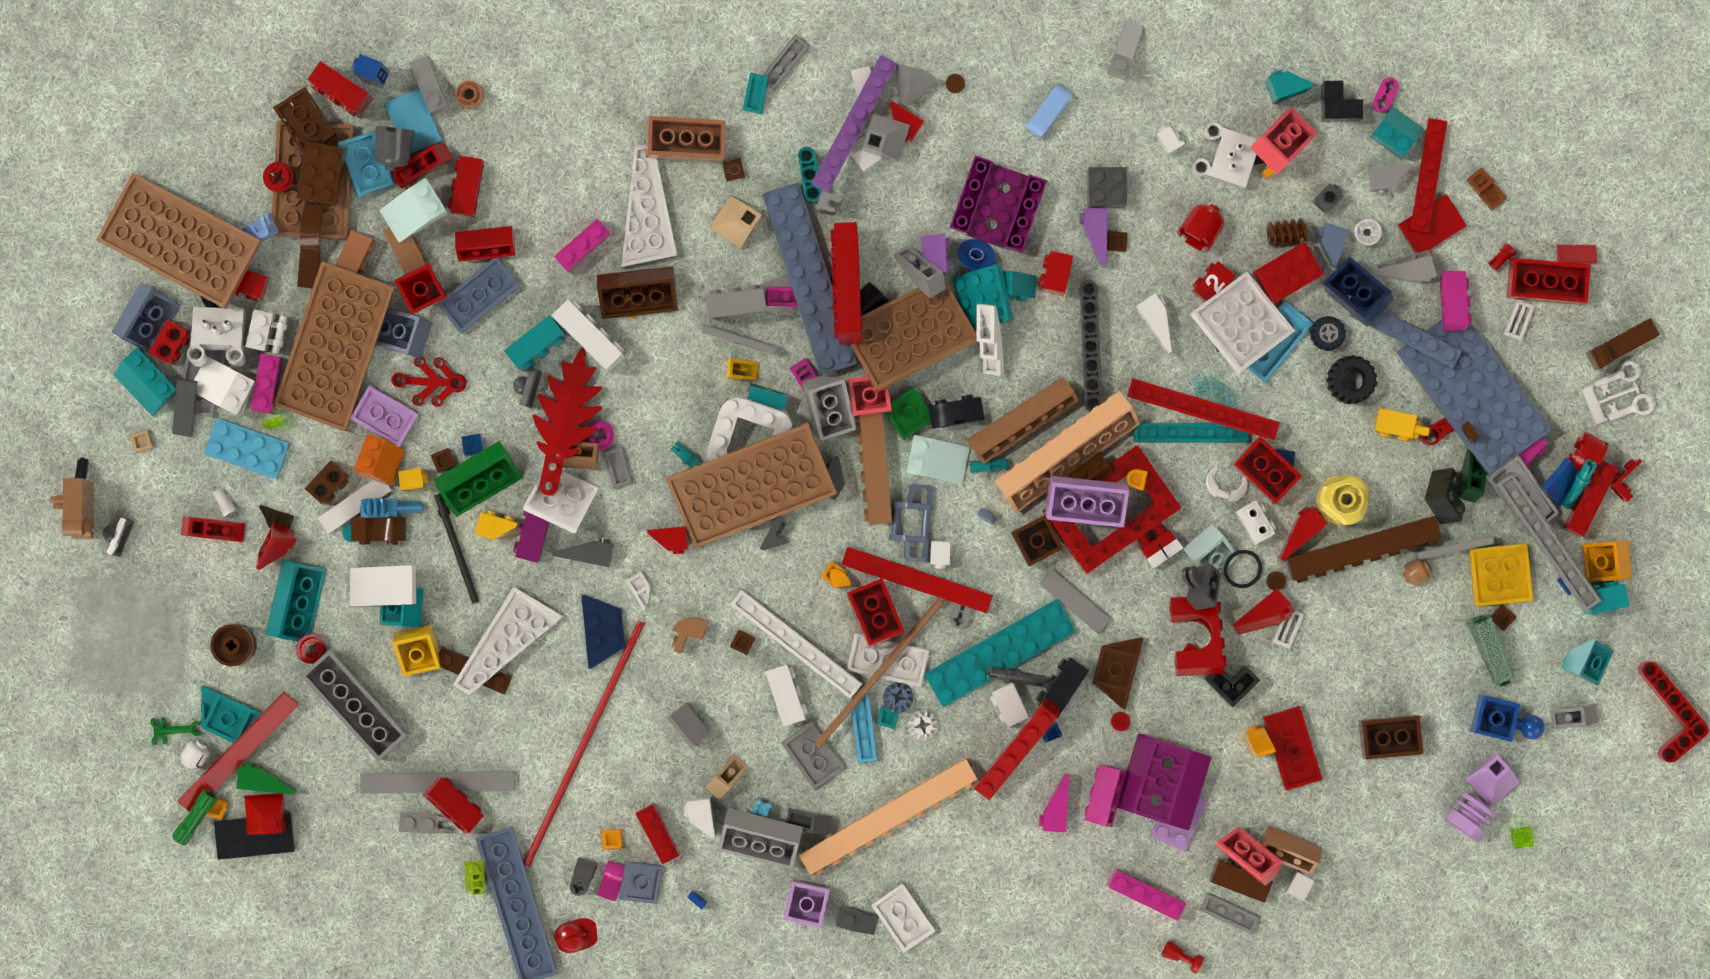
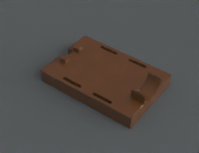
M303 87L273 107L303 155L306 141L315 140L326 143L337 136L306 87Z

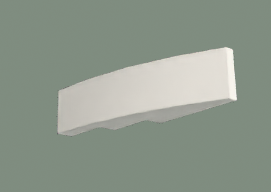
M978 303L977 342H980L983 374L1002 376L1004 374L1003 346L997 308L993 305Z

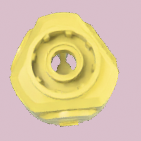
M1348 474L1338 477L1336 475L1328 478L1319 486L1315 497L1316 507L1319 514L1327 522L1334 525L1354 524L1363 519V516L1366 514L1369 492L1368 486L1359 477ZM1351 496L1352 501H1351V503L1348 505V504H1347L1348 497Z

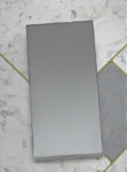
M623 447L604 451L614 489L633 484Z

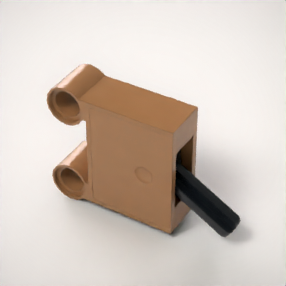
M84 457L77 460L75 478H63V495L50 497L51 502H56L53 503V508L63 510V536H72L73 539H92L94 537V531H92L94 529V483L86 480L89 460Z

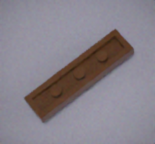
M443 646L439 651L441 668L459 675L469 658ZM498 671L483 686L505 695L512 676Z

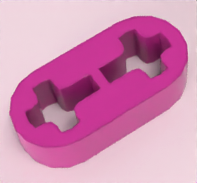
M1388 77L1381 82L1372 102V107L1376 112H1385L1390 107L1398 90L1396 79ZM1392 82L1394 89H1390L1388 94H1386L1387 87L1384 84ZM1383 96L1386 97L1384 100L1386 107L1379 108V104L1376 102L1380 101Z

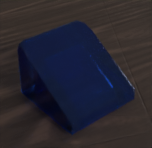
M1054 722L1042 736L1043 741L1047 743L1062 737V732L1058 724Z

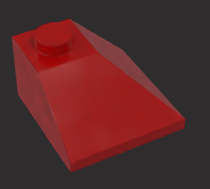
M429 263L394 280L411 314L437 303L447 296Z
M273 522L257 554L256 569H262L286 555L289 548L293 549L297 540L294 538L295 531Z
M284 794L244 796L247 834H274L286 831Z

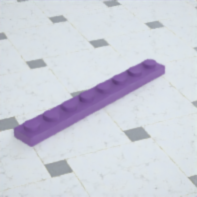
M880 55L811 184L827 193L830 191L897 63Z

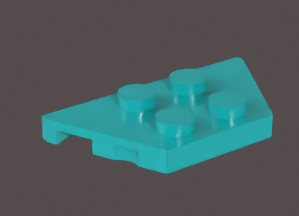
M204 685L201 686V728L234 743L262 714Z

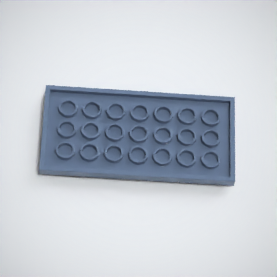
M1440 320L1425 331L1462 351L1453 369L1407 345L1396 352L1487 474L1490 475L1513 456L1520 454L1552 430L1472 324L1468 325L1466 331H1443L1442 320ZM1467 421L1470 422L1479 436L1472 443L1468 441L1461 430V426Z

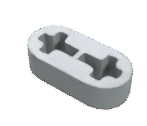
M954 603L950 623L954 628L962 629L968 622L971 608L964 607L962 611L960 610L961 605ZM959 612H962L964 623L956 626V622L953 619L958 617Z

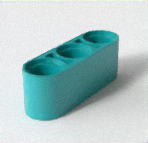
M803 147L799 150L798 159L804 195L808 202L817 203L822 191L811 184L813 179L808 180L804 176L809 170L813 171L816 176L818 172L816 156L812 148ZM804 152L812 154V158L809 161H804L801 158ZM812 189L817 190L819 193L815 199H811L808 196V192Z

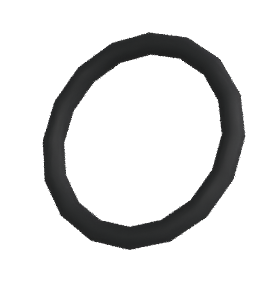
M1238 550L1232 553L1225 561L1224 576L1227 582L1234 587H1250L1261 576L1262 562L1252 551ZM1239 554H1249L1258 563L1256 577L1247 584H1237L1228 575L1227 568L1229 562Z

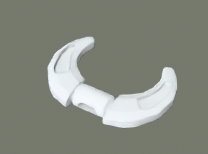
M1214 467L1209 471L1206 477V487L1213 497L1216 498L1217 495L1218 497L1228 499V502H1235L1244 497L1248 488V482L1244 476L1242 477V484L1237 490L1227 492L1219 489L1215 482L1214 476L1218 467Z

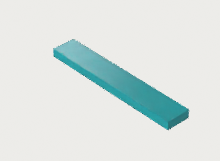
M1140 423L1133 429V442L1249 443V433L1217 423Z

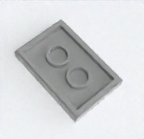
M812 721L781 744L813 790H815L844 770L845 766L827 741L820 749L814 745L822 734Z

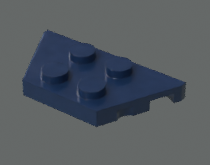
M581 595L588 669H592L625 648L622 609L586 595Z

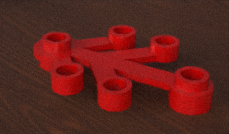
M417 357L414 359V364L429 378L406 377L401 372L393 374L391 378L392 384L397 388H402L406 384L428 385L421 393L413 396L412 403L416 406H421L424 400L439 386L447 387L439 395L432 397L431 403L435 407H440L452 392H462L467 386L466 378L462 374H454L441 357L435 358L433 365L435 368L440 369L448 379L439 378L426 364L424 357H421L423 365H417V360L420 359ZM439 359L443 362L440 367L436 366V361ZM402 377L403 383L398 384L397 378ZM457 379L461 382L458 387L454 385V381ZM420 397L421 403L416 404L415 398ZM440 398V404L435 405L434 399Z

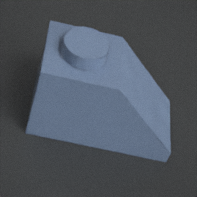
M1326 223L1324 227H1320L1317 237L1320 238L1319 244L1330 266L1335 268L1338 265L1349 230Z

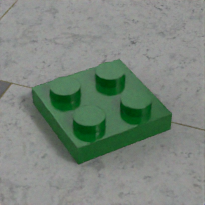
M915 387L890 402L892 411L885 412L902 440L931 422L928 407Z

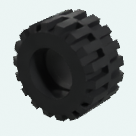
M1351 355L1333 363L1331 369L1328 370V378H1326L1328 391H1331L1332 397L1337 398L1339 402H1344V404H1357L1368 399L1374 393L1375 386H1377V373L1374 372V366L1369 364L1370 361L1364 360V357ZM1347 369H1355L1362 376V385L1356 391H1349L1342 384L1341 377Z

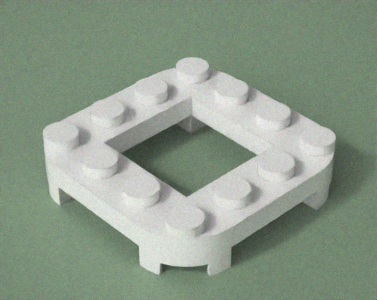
M745 396L732 397L722 405L707 448L708 461L729 453L727 451L738 417L774 429L772 436L794 428V422L788 412L783 409L779 410L746 399Z

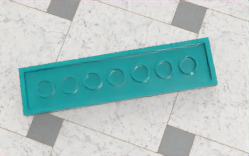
M1055 599L926 672L924 675L942 707H945L991 681L992 679L987 678L989 666L1000 669H1012L1072 635L1076 630L1059 600Z

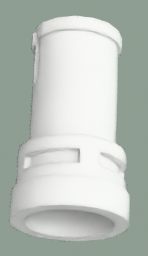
M222 488L211 494L219 505L224 518L237 511Z

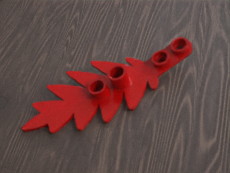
M584 348L579 350L572 364L566 361L561 362L565 383L547 376L550 389L557 402L542 394H538L540 404L552 422L550 423L535 414L533 415L535 425L547 443L537 441V446L545 454L539 488L547 496L554 495L559 489L564 460L576 455L580 451L579 449L569 448L582 442L597 430L595 426L574 427L588 421L603 409L602 406L580 407L594 398L603 389L602 386L582 387L590 380L597 369L596 367H585L586 354ZM554 463L556 469L551 471L549 467ZM548 482L552 484V488L549 490L545 487Z

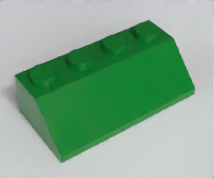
M499 440L433 480L443 499L456 517L519 481L522 479V476Z

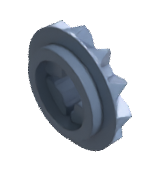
M895 682L888 685L883 693L884 705L891 712L903 713L913 704L914 697L911 688L904 683ZM901 690V697L905 700H899L895 705V697L892 695H897Z

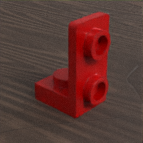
M1640 459L1629 460L1624 465L1626 469L1621 473L1617 472L1610 485V488L1623 502H1628L1634 496L1630 493L1632 490L1625 483L1621 484L1620 482L1642 462Z

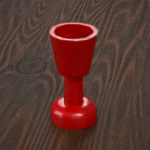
M1168 940L1161 957L1177 962L1182 960L1190 964L1191 972L1196 974L1203 963L1204 956L1198 954L1193 958L1183 953L1184 950L1174 942Z

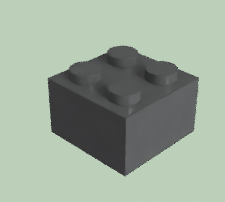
M1088 167L1087 208H1126L1127 167Z

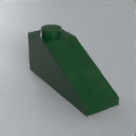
M1467 448L1460 473L1461 485L1457 495L1460 499L1475 503L1485 494L1486 471Z

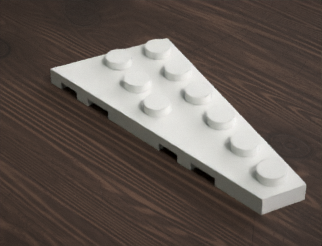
M646 145L634 148L621 268L678 256L657 158H645Z
M513 587L453 683V686L470 696L562 619L563 616Z

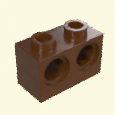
M330 460L305 487V490L320 504H330L336 497L335 492L339 488L342 490L349 483L347 479L350 476L334 461ZM335 471L340 474V479L337 482L331 480V474ZM322 485L327 489V493L324 496L318 494V488Z

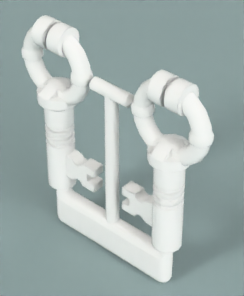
M1625 360L1619 366L1616 373L1595 380L1593 384L1582 388V393L1596 425L1607 420L1612 422L1632 413L1647 416L1653 411L1654 405H1656L1655 401H1653V396L1640 394L1637 383L1634 382L1639 378L1642 371L1639 363L1633 360ZM1632 365L1633 369H1635V375L1626 377L1623 371L1624 367ZM1619 379L1633 382V388L1598 401L1593 389L1594 386L1595 388L1600 387L1603 390L1604 396L1606 392L1608 394L1611 393L1607 388V384ZM1636 391L1638 396L1633 399L1631 406L1618 411L1615 408V402L1612 405L1607 404L1611 414L1606 415L1607 418L1604 417L1600 404ZM1641 399H1646L1649 409L1640 411L1637 402Z

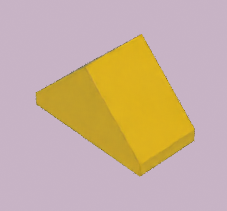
M728 358L727 378L758 381L759 362Z

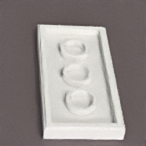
M416 565L350 568V606L416 604Z
M855 633L846 670L872 676L899 643L886 641L868 649L863 634ZM908 645L880 678L921 687L930 650Z

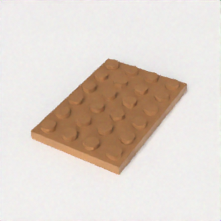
M277 121L275 162L287 164L292 169L294 178L293 184L288 190L280 193L273 192L272 218L279 231L274 236L300 237L305 201H308L296 198L304 155L282 121ZM330 124L337 136L326 143L338 145V142L353 138L355 126L349 124ZM346 164L338 204L335 206L325 204L320 227L321 239L347 240L349 236L352 181ZM282 171L279 174H274V177L276 178L275 182H278L279 180L285 181V179L281 176ZM310 201V204L320 205L318 202Z
M945 279L946 289L932 298H929L917 288L861 316L862 344H852L850 346L876 392L977 342V334Z

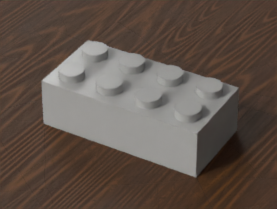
M728 808L718 850L793 869L803 827Z

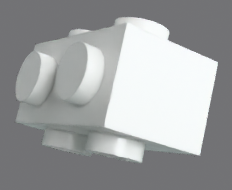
M1256 500L1234 512L1253 545L1274 535V529H1276L1272 520H1267L1264 515L1266 510L1261 502L1258 503ZM1250 510L1254 512L1253 517L1249 514ZM1260 527L1263 528L1262 534L1259 532Z

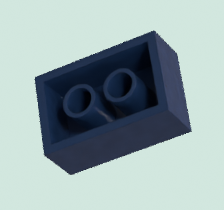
M1351 257L1347 258L1323 282L1325 292L1366 327L1394 301L1392 291Z

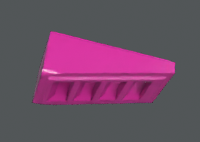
M806 358L790 367L791 372L803 391L802 382L817 377ZM806 365L807 369L797 374L796 370ZM807 372L811 373V375L806 377L805 379H800V377L806 374Z

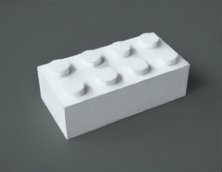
M567 299L551 316L599 364L610 372L624 357L622 354L624 349L616 341L611 343L608 340L611 336L602 327L598 330L595 327L597 322L588 313L584 316L581 313L584 309L575 300L570 302Z

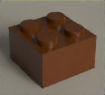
M1046 515L1011 532L1028 567L1063 549Z

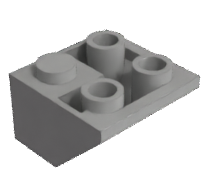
M873 113L862 151L899 162L910 125Z

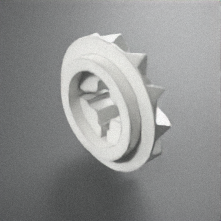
M916 711L908 720V731L917 740H929L934 737L938 730L937 718L930 711ZM920 717H922L925 723H931L926 727L925 734L921 728H915V726L920 724Z

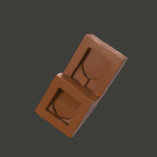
M1482 167L1467 179L1469 185L1491 211L1507 199Z

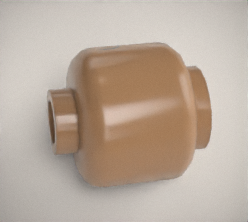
M1417 558L1405 564V572L1402 574L1407 583L1411 582L1414 586H1419L1431 579L1433 571L1427 560L1423 561V559Z

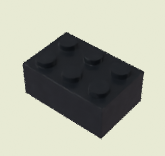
M1067 657V659L1062 658L1057 666L1059 671L1056 675L1052 674L1046 682L1049 686L1045 692L1041 690L1036 697L1038 701L1037 706L1047 698L1059 707L1061 711L1058 717L1090 671L1070 657Z

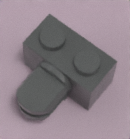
M1212 564L1199 567H1184L1182 579L1189 586L1186 595L1187 601L1195 610L1217 607L1221 573Z

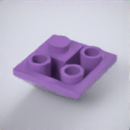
M945 233L922 236V256L940 269L943 275H946L947 271H950V257H946V252L949 251V238H945Z

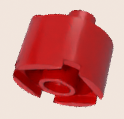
M1584 432L1581 438L1578 437L1573 445L1576 449L1573 454L1570 453L1567 459L1573 463L1578 471H1581L1586 460H1590V462L1592 460L1596 465H1600L1609 444L1588 432Z

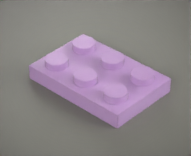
M368 386L350 419L396 446L401 447L420 414L375 388Z
M1202 796L1199 797L1189 831L1156 821L1149 836L1185 852L1208 799Z

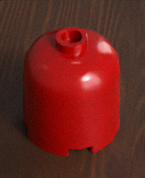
M1199 204L1192 209L1177 230V235L1179 237L1183 235L1186 238L1185 243L1198 251L1205 249L1206 253H1208L1221 233L1225 220L1217 206L1210 204V206Z

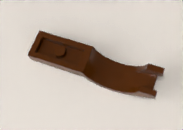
M305 201L300 227V258L297 287L313 288L319 270L321 254L320 227L325 209V204L323 203L313 205L310 204V201Z

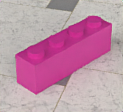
M1116 868L1107 884L1108 888L1177 921L1186 906L1184 901Z

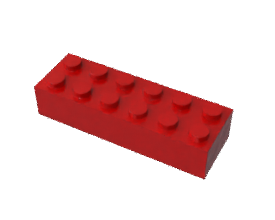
M857 222L834 223V230H830L832 246L833 301L837 302L833 303L835 339H839V345L862 344Z

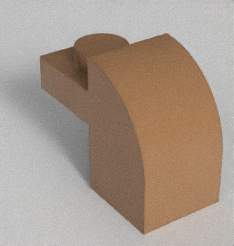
M695 617L680 620L672 630L679 633V636L675 635L672 647H675L674 652L682 654L687 636L703 640L708 621Z

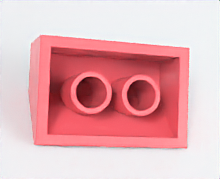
M1237 827L1216 843L1220 851L1264 886L1276 877L1283 864L1282 860L1240 827Z

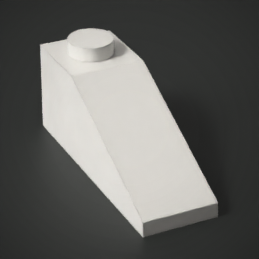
M1154 293L1138 304L1135 309L1166 354L1172 352L1167 312L1164 306L1166 302L1161 295L1157 296Z

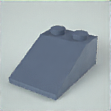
M388 308L376 345L421 359L433 322Z

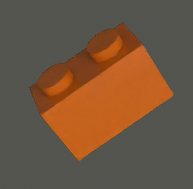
M367 433L354 467L355 474L392 486L405 450L386 439Z

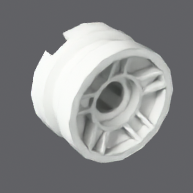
M1364 219L1358 222L1353 230L1355 242L1364 247L1377 243L1382 234L1379 223L1372 219ZM1368 229L1371 235L1365 236L1364 230Z

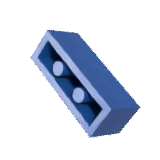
M360 54L359 58H355L352 65L353 72L362 81L380 88L384 87L390 70L382 62Z

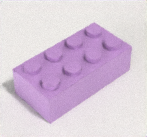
M1050 476L1045 509L1046 518L1048 520L1124 528L1129 488L1127 484Z

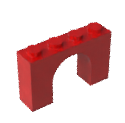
M1187 597L1170 598L1169 611L1171 623L1197 622L1206 627L1211 636L1209 644L1202 649L1175 652L1176 676L1223 674L1224 667H1227V658L1222 653V649H1225V640L1220 634V631H1223V621L1218 616V613H1221V603L1217 602V607L1195 610L1187 601Z

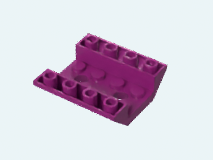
M975 155L950 228L988 244L1022 253L1047 180L1031 174L1029 176L993 164V161ZM1001 183L1009 185L1010 190L1007 193L999 191L998 187ZM988 219L996 220L997 227L995 229L987 228L986 221Z
M1138 734L1127 768L1118 808L1189 831L1212 757ZM1167 757L1173 760V766L1169 769L1164 768L1162 765L1163 760ZM1155 794L1159 795L1162 799L1161 804L1158 806H1154L1151 803V797Z

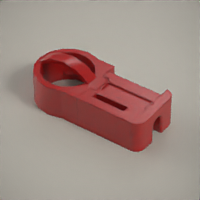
M1444 417L1427 427L1433 430L1429 434V438L1436 435L1434 442H1427L1428 436L1420 435L1419 438L1424 445L1432 446L1442 440L1444 436L1454 431V429Z

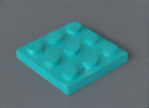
M995 264L953 277L959 305L974 331H977L978 303L996 306L1000 324L1014 320L1001 264Z

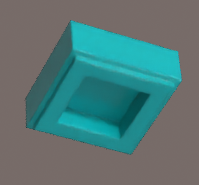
M881 706L876 725L895 729L899 713L891 712L886 707Z

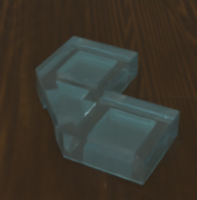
M1213 376L1191 379L1195 397L1214 395L1216 403L1237 409L1234 391Z

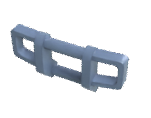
M911 484L907 502H892L891 505L893 507V517L889 540L904 541V559L908 561H927L930 537H928L930 510L933 509V487L931 485ZM915 488L927 489V504L912 503ZM901 508L923 510L921 536L899 535ZM909 541L924 543L921 558L910 557Z

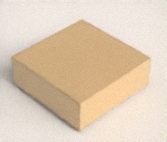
M149 429L129 435L134 453L154 448Z

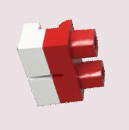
M1161 523L1152 528L1157 538L1151 541L1145 533L1137 539L1141 547L1140 551L1152 569L1183 549L1173 533L1167 530Z

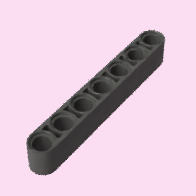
M1086 280L1080 286L1079 297L1084 408L1090 413L1092 411L1088 406L1090 399L1097 400L1098 405L1102 404L1098 287L1094 281ZM1087 284L1091 285L1094 289L1093 293L1086 294L1083 287ZM1085 304H1092L1094 312L1086 313L1084 310ZM1093 323L1095 331L1092 333L1087 332L1085 324ZM1093 342L1096 345L1095 351L1089 352L1086 349V343ZM1088 361L1096 363L1095 371L1087 369L1086 364ZM1089 380L1097 382L1096 390H1090L1087 387Z

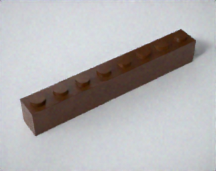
M1431 516L1288 557L1285 560L1291 581L1297 580V583L1307 581L1308 576L1315 575L1316 578L1327 575L1326 571L1332 569L1335 573L1345 570L1346 565L1352 564V567L1363 565V561L1370 559L1371 562L1382 559L1381 555L1389 553L1390 557L1401 554L1400 550L1405 548L1408 551L1415 550L1422 543H1426V546L1436 544L1437 539L1442 537L1436 517Z

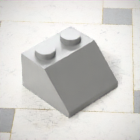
M686 702L667 719L689 747L692 748L710 733L709 728L711 726L704 718L701 720L698 717L697 713L699 711L692 703L689 705Z

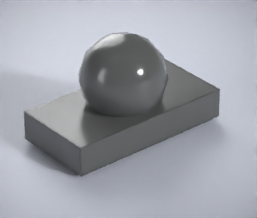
M530 368L527 377H518L513 382L514 391L522 395L519 405L532 408L542 376L541 371Z
M120 517L117 525L112 524L105 527L103 537L110 543L106 553L118 557L122 555L134 521Z

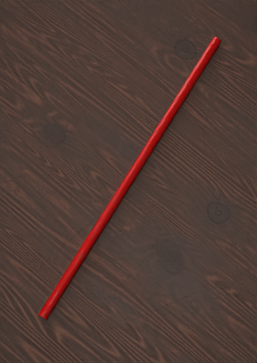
M638 621L524 860V865L530 867L645 623Z

